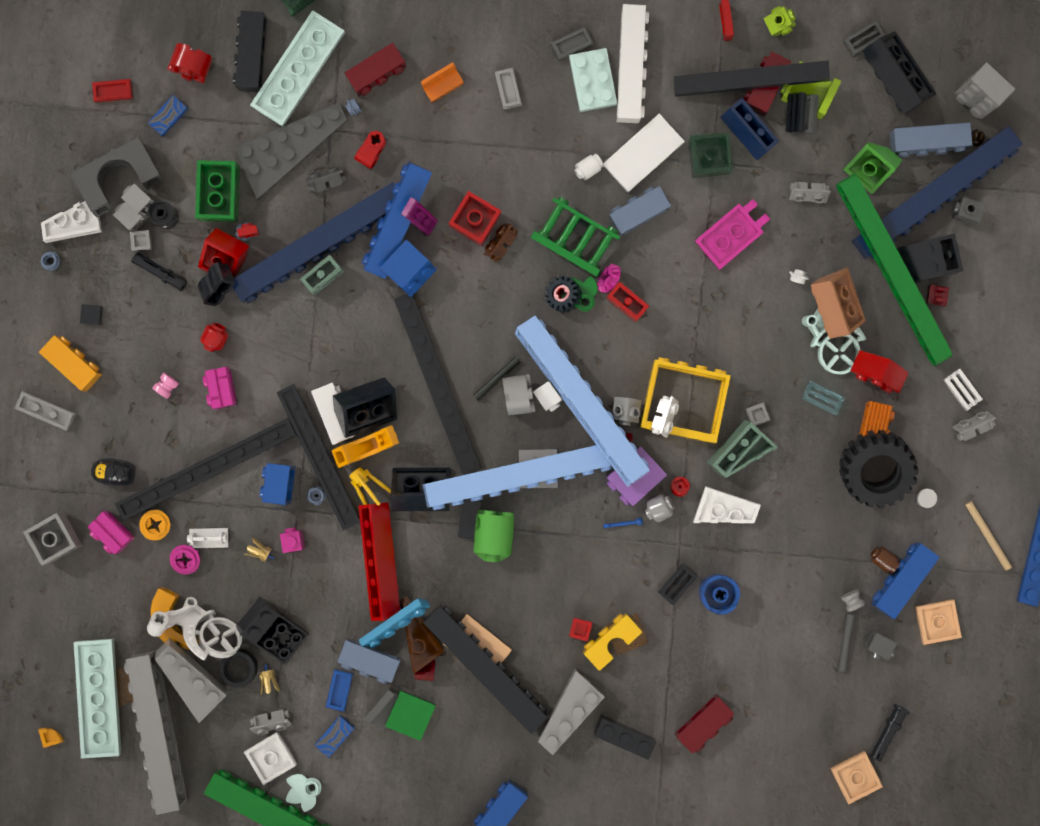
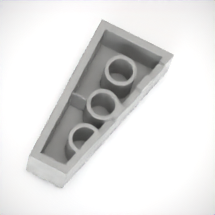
M576 668L538 737V742L552 755L605 698L604 693Z

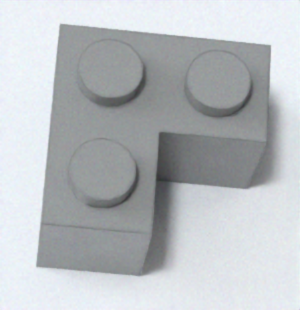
M133 184L123 191L121 198L125 202L120 203L115 208L116 212L113 214L131 232L137 231L149 219V207L155 202L143 189Z

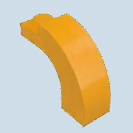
M391 425L331 451L338 468L387 450L398 444L399 441Z
M165 587L158 588L152 601L151 616L157 611L164 613L173 611L180 595ZM176 625L166 629L159 636L164 643L170 638L176 644L179 642V646L190 650L184 640L183 631Z

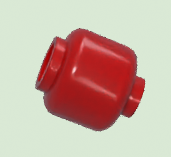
M216 322L206 325L200 337V341L204 345L203 348L210 352L222 350L229 337L226 331L227 328Z

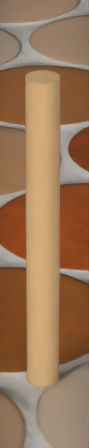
M973 502L966 503L965 506L1005 571L1011 569L1010 562Z

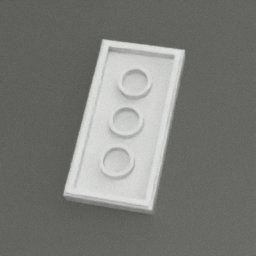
M658 114L605 161L603 165L625 191L629 193L685 141Z

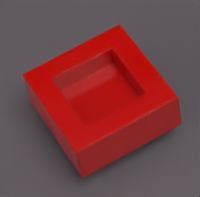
M252 223L243 224L241 228L237 229L238 237L241 239L260 235L259 228Z
M573 617L569 637L588 641L592 622Z

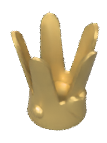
M253 537V543L260 549L249 545L247 546V551L251 554L245 553L244 555L259 558L264 562L267 561L268 557L274 559V557L270 556L272 549L264 546Z
M265 664V671L259 672L261 681L260 695H262L263 684L265 693L269 694L271 692L270 679L275 689L280 691L274 669L267 670V665Z

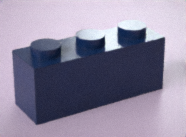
M743 98L737 101L720 117L757 161L779 142Z

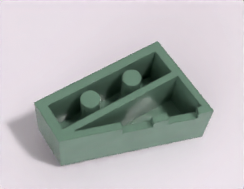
M744 420L707 461V464L719 475L727 478L778 447L752 422Z

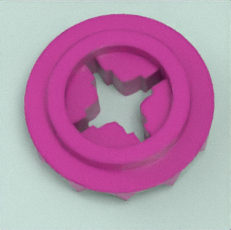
M610 264L609 267H605V270L601 272V276L598 278L597 286L599 291L607 293L617 285L621 274L619 266Z
M183 544L176 546L170 554V564L180 574H191L200 566L201 557H199L198 550H195L192 545ZM184 553L187 558H190V560L187 562V565L185 563V560L180 559L184 556Z

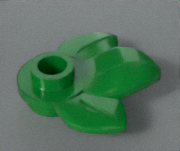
M590 276L583 283L576 278H570L580 286L579 288L582 293H579L582 298L578 299L580 304H575L574 306L583 312L590 311L595 305L594 296L597 293L595 279ZM567 293L562 295L561 298H565ZM583 299L589 300L587 306L582 305Z

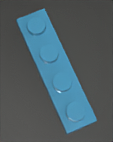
M417 598L359 639L361 646L370 648L379 646L381 644L380 641L393 636L399 628L409 625L410 620L422 616L425 610L430 607L428 600Z

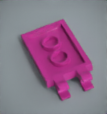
M754 199L744 207L740 204L736 205L695 240L696 244L719 270L764 233L761 227L770 218L766 213L756 222L750 217L748 213L758 205Z

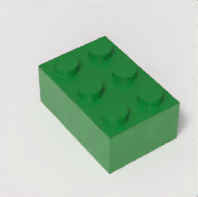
M197 160L195 218L200 222L238 223L240 166L236 161Z

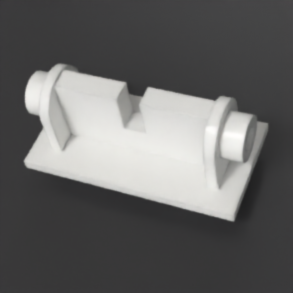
M663 396L660 399L656 412L663 415L662 417L655 415L651 427L653 429L652 433L661 434L666 438L673 429L672 421L679 409V401L674 397Z
M228 528L189 529L187 543H190V546L192 545L193 548L228 547Z

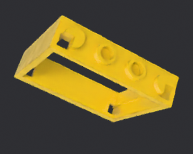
M659 357L658 360L655 359L652 365L639 428L653 430L651 429L653 422L647 420L658 368L721 381L710 434L673 426L671 433H669L699 441L717 443L731 375H726V371L715 369L714 372L707 371L708 367L696 365V368L688 366L689 363L677 361V364L670 363V359Z

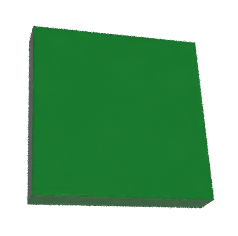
M400 690L385 723V727L421 741L436 704Z

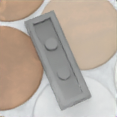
M25 391L21 392L14 408L66 431L70 430L76 413Z

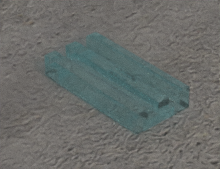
M812 381L809 382L801 398L834 415L838 414L842 406L841 404L845 400L844 397ZM811 387H813V388H815V389H817V390H819V391H821V392H823V393H825V394H827V395H829V396H831V397H833V398H835V399H838V402H835V401H833V400H831V399H829V398H827V397H825V396H823V395H821V394H819V393H817V392L811 390ZM808 394L836 406L835 409L808 397Z

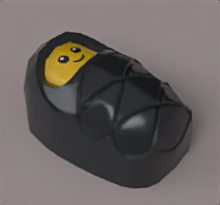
M100 459L92 465L91 476L95 481L104 485L129 486L134 482L135 466L131 462L121 459Z

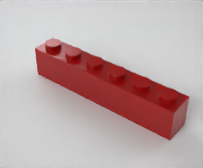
M389 503L358 505L371 621H385L400 611Z

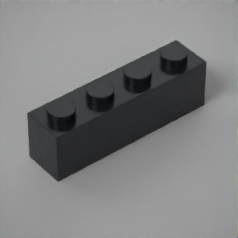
M241 10V16L237 18V27L240 29L239 35L236 36L238 54L234 56V65L237 68L236 73H233V84L238 91L259 92L262 88L267 17L264 12Z

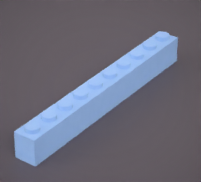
M534 316L518 326L514 334L625 485L629 487L650 471L647 461L638 455L636 446L632 442L629 443L626 439L624 430L615 424L613 415L604 409L601 399L592 393L590 384L581 378L578 368L569 362L567 353L558 347L556 338L547 332L544 322Z
M595 445L423 484L427 507H433V510L445 508L444 504L452 502V506L463 504V500L471 498V502L483 499L482 495L485 494L494 497L501 495V491L507 489L511 493L520 491V486L527 485V489L539 486L538 482L545 481L546 484L555 483L559 477H564V480L576 478L575 474L581 472L585 476L594 474V469L600 468L601 472L611 470L612 465L598 446Z

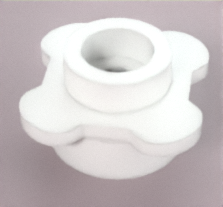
M795 269L794 272H789L791 275L790 280L793 282L805 284V281L809 280L804 271Z

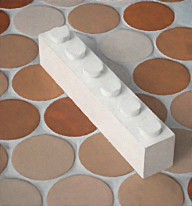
M623 4L616 122L639 123L640 119L644 118L645 106H641V101L645 99L646 88L642 87V80H646V68H643V61H647V49H644V42L648 41V31H645V24L649 22V12H646V5Z

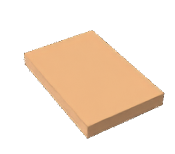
M466 614L461 620L467 626L465 630L470 635L473 633L480 640L478 644L483 649L487 647L494 654L492 658L496 662H503L512 651L510 647L470 615Z

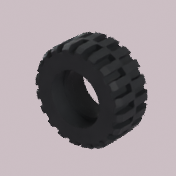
M871 430L867 431L868 435L863 436L859 434L856 436L857 440L855 442L851 440L848 443V449L844 448L842 452L843 458H840L839 461L841 467L839 469L840 475L848 493L855 497L857 502L861 504L865 502L868 507H873L874 504L878 508H884V504L892 506L895 505L894 501L898 499L901 502L905 499L904 495L906 493L910 494L913 490L911 485H915L917 482L915 476L918 474L917 461L911 449L901 437L897 438L896 434L892 432L886 434L885 430H878V433H874ZM887 455L896 461L893 473L883 481L868 482L861 477L860 473L863 465L874 456Z

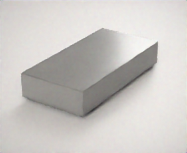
M508 68L496 71L495 77L503 110L522 106L514 69Z

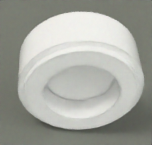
M922 489L917 493L916 500L921 507L930 508L936 504L937 495L931 489Z

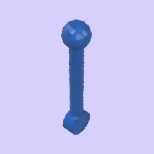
M637 518L634 521L603 524V528L633 524L642 525L643 520Z

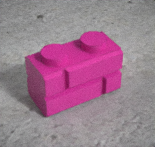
M222 367L205 371L203 384L204 387H208L209 395H206L208 406H211L212 409L236 406L237 400L231 369L229 367Z
M108 510L103 511L88 526L91 530L89 532L90 535L97 541L100 539L104 543L103 548L109 554H119L135 538Z

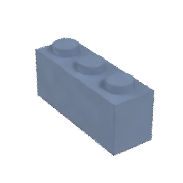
M652 186L644 191L645 195L639 198L634 196L627 201L628 204L624 207L619 205L611 210L609 219L614 228L619 231L618 235L620 237L670 209L671 205L660 186L657 188Z
M347 638L337 662L341 664L342 668L347 670L354 668L359 670V674L370 677L372 675L377 677V681L388 684V682L392 683L401 658L375 648L362 647L359 642Z

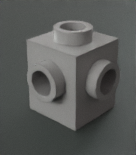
M615 397L612 411L614 420L619 421V425L630 426L631 423H639L642 400Z

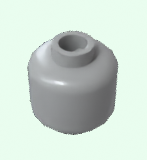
M659 494L647 501L645 512L650 520L654 519L656 522H662L673 515L675 506L669 496Z

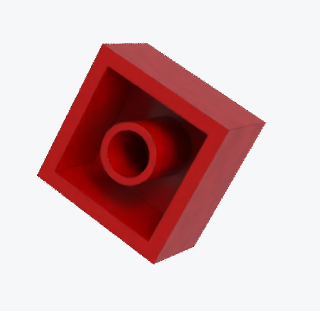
M468 191L448 224L450 228L482 247L502 212L500 209Z

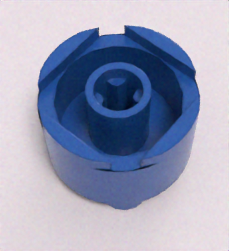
M712 574L706 577L700 584L699 599L702 605L709 611L716 614H727L738 605L740 589L737 583L730 577L723 574ZM717 590L723 591L721 598L715 596Z

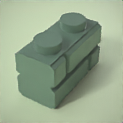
M328 255L300 280L316 296L332 283L336 276L339 277L344 271L331 255Z

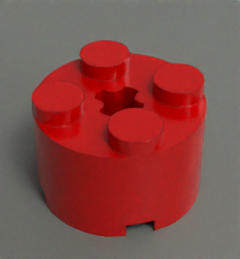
M177 43L167 70L175 74L180 73L181 78L187 81H192L193 79L204 84L212 63V57L199 49H190L191 46Z

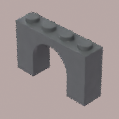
M139 137L128 140L124 145L111 149L104 156L96 157L91 163L80 166L70 173L88 208L96 218L113 209L103 189L104 178L113 168L118 166L133 168L147 190L164 181Z

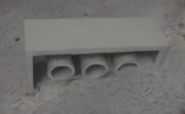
M169 638L156 651V662L198 723H200L227 696L226 687L172 639Z

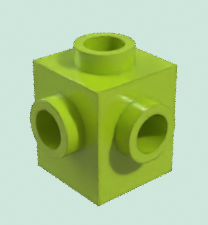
M778 6L771 10L772 14L763 18L771 35L775 37L780 34L784 36L793 30L792 27L796 26L794 21L796 16L793 10H789L786 7Z

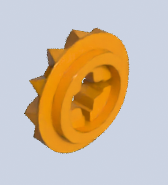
M150 510L141 517L139 526L144 537L149 540H160L169 533L171 523L169 516L163 511ZM153 520L155 522L162 521L158 525L159 530L156 528L149 529L153 525Z

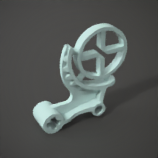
M818 308L814 315L804 316L802 324L808 327L814 336L810 346L813 348L816 345L819 346L818 360L821 366L832 374L851 372L850 370L854 362L845 355H840V358L850 367L844 371L830 369L838 360V355H834L828 364H825L822 355L824 345L833 352H838V349L828 341V336L821 342L818 341L826 332ZM859 327L853 332L858 336L856 339L851 335L844 336L848 339L840 348L841 352H844L852 342L857 356L859 350H861L858 342L866 340L864 333Z

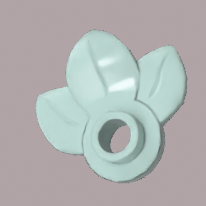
M302 774L288 777L286 781L292 788L287 794L286 802L292 804L301 803L304 812L312 809L316 804V796L320 794L322 789L320 781L316 778H306ZM314 784L315 790H310L309 785Z

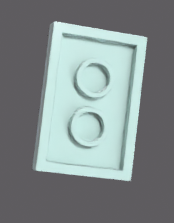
M607 48L569 55L579 111L584 112L617 105Z

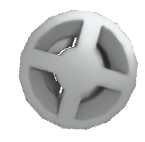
M858 589L841 596L842 601L847 605L846 609L848 612L865 605L864 600L859 596L860 592Z

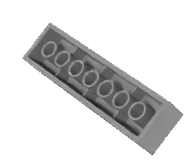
M155 650L136 654L126 659L124 668L126 674H129L130 682L128 683V689L130 694L133 695L132 709L137 715L136 729L137 732H140V749L142 752L144 751L145 756L143 765L145 771H148L149 776L147 786L152 792L151 806L155 810L156 815L180 810L188 802L163 671L155 660L157 651Z

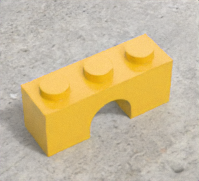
M620 613L613 619L614 624L609 628L607 626L598 633L599 637L595 641L591 639L584 646V655L599 671L613 659V655L607 649L611 639L621 638L629 645L642 633V630L627 613L624 615Z

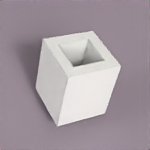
M549 381L533 392L545 411L550 410L552 412L561 406L559 402L562 399Z

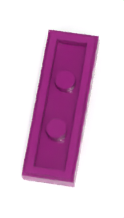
M413 198L409 199L401 213L403 217L427 236L431 234L438 221Z

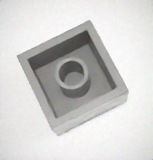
M64 512L56 513L23 532L41 566L49 565L83 546Z

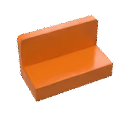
M454 62L421 81L422 88L431 103L464 84Z

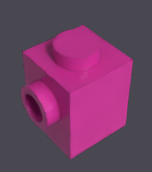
M296 527L284 529L285 533L280 534L283 553L305 549L302 530L296 531Z

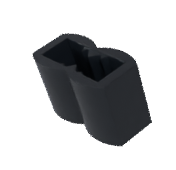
M219 262L213 264L209 268L207 275L199 281L198 289L203 304L217 306L222 302L225 294L234 287L235 281L228 264Z

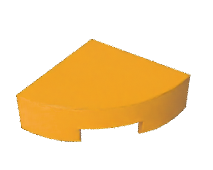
M52 728L38 729L43 748L64 742L63 737L58 731Z

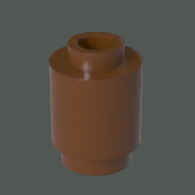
M883 546L874 548L870 554L872 557L871 562L885 572L892 574L900 565L898 557Z

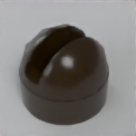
M973 130L971 132L973 146L983 143L985 139L983 131ZM980 134L979 140H978V141H975L976 138H977V135Z

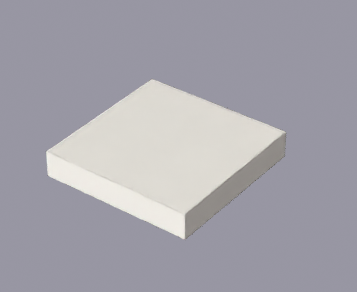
M278 731L244 751L263 785L297 765L296 760Z

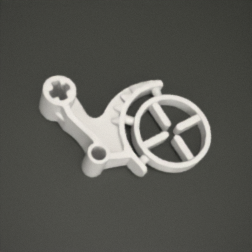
M193 597L187 598L181 609L165 613L161 611L154 612L147 626L148 633L158 637L166 629L176 624L180 625L183 629V636L187 646L202 660H205L208 654L216 658L230 657L238 651L242 643V636H240L236 628L237 625L226 618H214L215 611L210 610L206 612L197 605V600ZM209 619L202 625L200 631L195 630L200 622ZM214 624H223L231 628L222 634L221 644L227 652H220L210 648L219 640L220 631ZM206 627L215 636V638L208 642H205L203 638V630ZM233 633L237 636V646L234 649L225 639ZM195 635H198V640H199L200 646L198 645V643H197V641H196Z

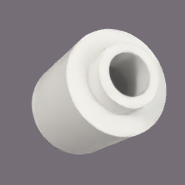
M594 154L575 164L576 169L574 171L579 179L583 178L586 181L601 171L604 165L600 157Z

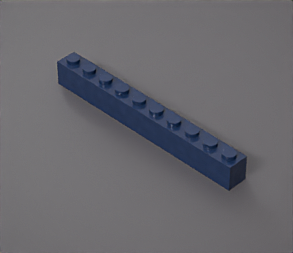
M1010 126L883 217L881 221L893 243L897 241L895 237L899 234L904 236L912 230L910 226L915 223L919 225L928 219L925 215L930 212L934 214L943 208L941 205L947 200L949 203L958 197L956 194L962 189L964 192L973 186V180L976 178L981 180L988 175V169L991 167L996 169L1003 164V158L1006 156L1011 158L1019 152L1017 148L1023 144ZM861 234L851 241L864 259L869 256L872 259L874 258Z
M390 183L235 277L233 289L243 303L255 301L260 293H267L274 289L273 285L278 282H286L293 273L296 272L298 274L307 268L306 265L311 262L315 264L322 260L324 254L328 252L330 254L334 253L339 249V245L344 242L348 244L356 239L355 236L361 232L364 234L370 231L372 225L379 222L380 218H384L386 214L384 209L387 201H391L394 193H392L395 183Z

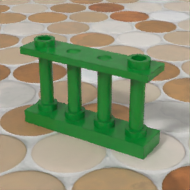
M562 197L558 199L553 198L552 201L557 203V206L544 228L539 233L534 231L530 238L597 277L601 271L598 269V262L613 237L617 240L620 239V236L617 235L619 231L611 226L606 229L569 207V202ZM565 208L572 212L573 216L559 240L553 242L548 239L549 233ZM582 218L589 222L590 225L576 249L570 252L565 249V243L579 219ZM596 228H599L607 234L593 258L587 262L581 258L583 256L582 252Z

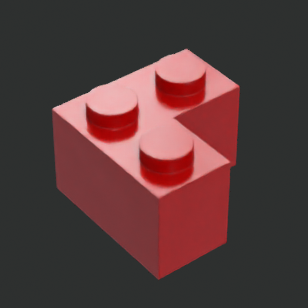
M859 350L850 370L856 375V379L862 382L869 380L873 385L881 387L880 390L889 394L892 391L900 393L909 373L891 359Z

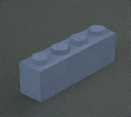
M970 123L896 128L889 133L891 151L900 158L908 157L909 154L915 153L917 156L928 155V152H935L936 155H941L954 150V153H963L972 146Z

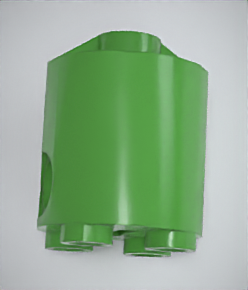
M478 510V514H476L473 552L483 561L500 562L512 555L514 513Z

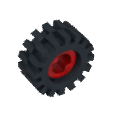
M559 276V279L555 277L553 278L554 282L549 281L550 287L546 286L545 290H547V293H544V296L547 297L545 300L549 303L548 305L561 313H564V311L568 313L571 312L570 309H576L574 305H579L578 299L582 298L579 294L582 293L579 288L580 286L567 276L565 278ZM562 290H564V292L567 293L566 297L563 299H561V296H559V293Z

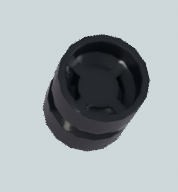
M155 201L149 207V219L160 228L172 229L178 223V211L166 201Z

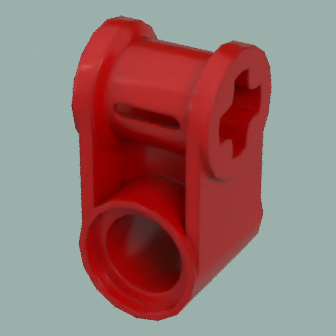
M379 131L370 132L363 145L357 151L354 160L372 169L386 144L383 134ZM379 137V140H380L381 142H380V143H375V145H374V142H373L372 139H373V138L377 139V138Z

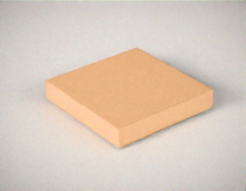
M954 599L915 606L923 645L962 638Z
M865 751L830 768L848 804L883 787Z

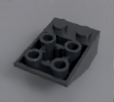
M955 234L896 248L915 283L950 276L963 271Z
M262 597L257 599L236 626L240 636L283 664L287 663L309 635L303 628Z

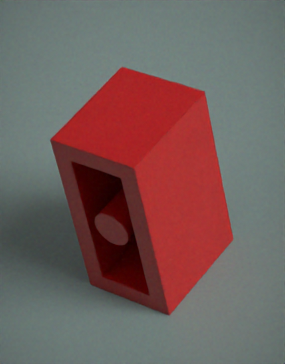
M621 282L614 287L606 300L635 323L649 307L647 303Z

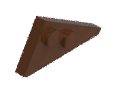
M407 596L400 600L402 609L411 603ZM421 616L410 620V624L405 627L412 671L416 673L442 654L444 650L429 628L423 623Z

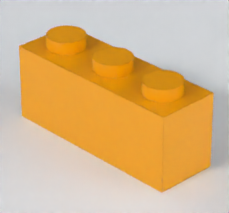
M54 335L39 353L78 389L87 392L102 376L98 372L99 367L91 361L87 362L84 359L85 355L77 348L74 350L70 346L71 342L66 337Z

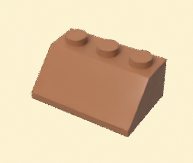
M848 268L819 278L811 284L812 294L816 299L818 312L822 316L824 329L829 339L850 335L866 321Z

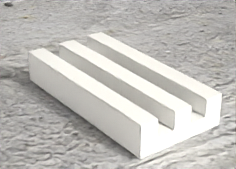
M957 369L943 380L965 411H968L976 403L983 400L961 369ZM956 375L959 376V378L962 380V382L964 383V385L967 387V389H968V390L970 391V393L973 395V397L975 398L974 400H973V398L970 396V394L968 393V391L965 389V387L962 385V383L959 381V379L956 377ZM951 379H953V381H954V382L956 383V385L959 387V389L961 390V392L964 394V396H965V397L967 398V400L970 402L969 404H967V403L965 402V400L963 399V397L960 395V393L957 391V389H956V388L954 387V385L951 383V381H950Z

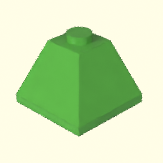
M868 142L843 170L850 176L855 174L863 187L873 194L897 169L902 159L888 147Z

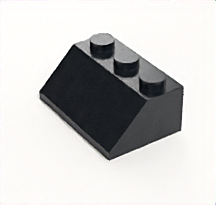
M385 377L332 395L334 412L345 438L397 420L395 388Z
M450 467L393 468L390 494L392 511H450V503L444 504L445 508L433 510V507H427L423 484L449 479Z

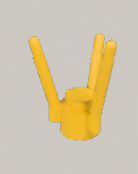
M360 467L349 476L352 480L351 484L355 487L364 505L367 502L359 488L362 486L373 501L380 505L377 497L366 484L369 481L367 477L391 493V489L374 477L368 469L364 471Z

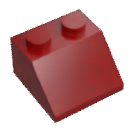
M215 228L204 241L198 268L208 272L209 268L217 262L228 264L233 278H235L246 260L249 245Z

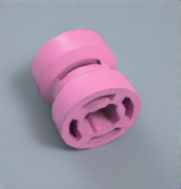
M163 372L160 376L161 381L155 383L152 389L168 399L171 396L172 389L177 388L179 382Z

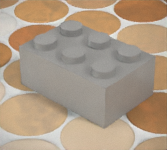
M986 62L956 90L954 95L959 103L966 105L970 109V113L974 117L983 119L999 107L1015 88Z

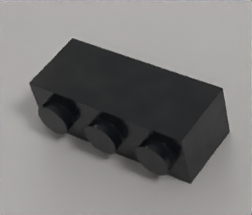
M601 715L594 731L595 737L649 760L656 744L653 737Z

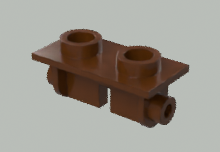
M504 223V225H501L496 231L497 235L494 240H491L486 245L484 255L491 257V260L496 263L498 260L501 261L508 250L502 245L505 243L511 246L518 236V231L511 224Z

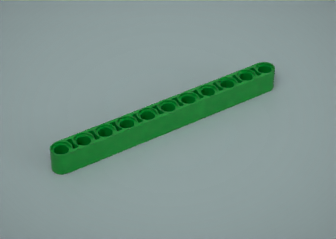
M852 174L836 184V188L928 360L933 366H937L952 357V352L859 178Z

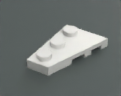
M85 201L73 205V208L64 213L60 212L41 223L43 241L45 243L102 232L100 216L96 218Z
M705 486L693 523H755L761 505Z

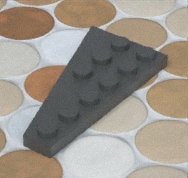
M340 103L234 147L258 201L268 190L276 186V183L284 176H287L302 163L312 151L320 147L329 136L331 137L348 122Z

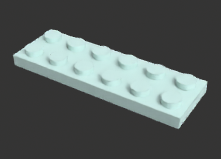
M312 10L250 106L283 127L344 36L345 31Z
M114 638L75 641L74 656L81 758L120 756L122 752Z

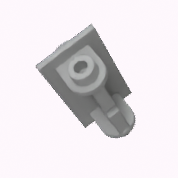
M794 181V183H790L791 193L789 200L827 203L831 190H829V186L825 183H811V189H808V183Z
M988 411L980 412L968 420L960 421L952 426V428L959 433L957 434L959 441H967L977 436L975 429L978 430L979 434L992 430L996 425L994 421L996 417Z
M285 709L271 712L272 719L270 720L267 713L254 716L250 719L251 726H254L250 730L254 734L265 735L270 730L282 731L287 729V726H292V723L287 719L290 718L289 710L285 711Z

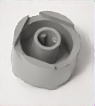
M529 374L503 379L508 416L535 412L534 401H530L533 399L532 387H528L531 385Z

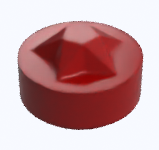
M684 477L674 478L670 485L671 492L678 497L687 495L690 489V483Z

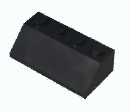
M896 31L878 38L862 51L865 55V60L872 65L875 75L883 82L886 92L893 97L896 107L903 114L912 111L936 95L933 87Z

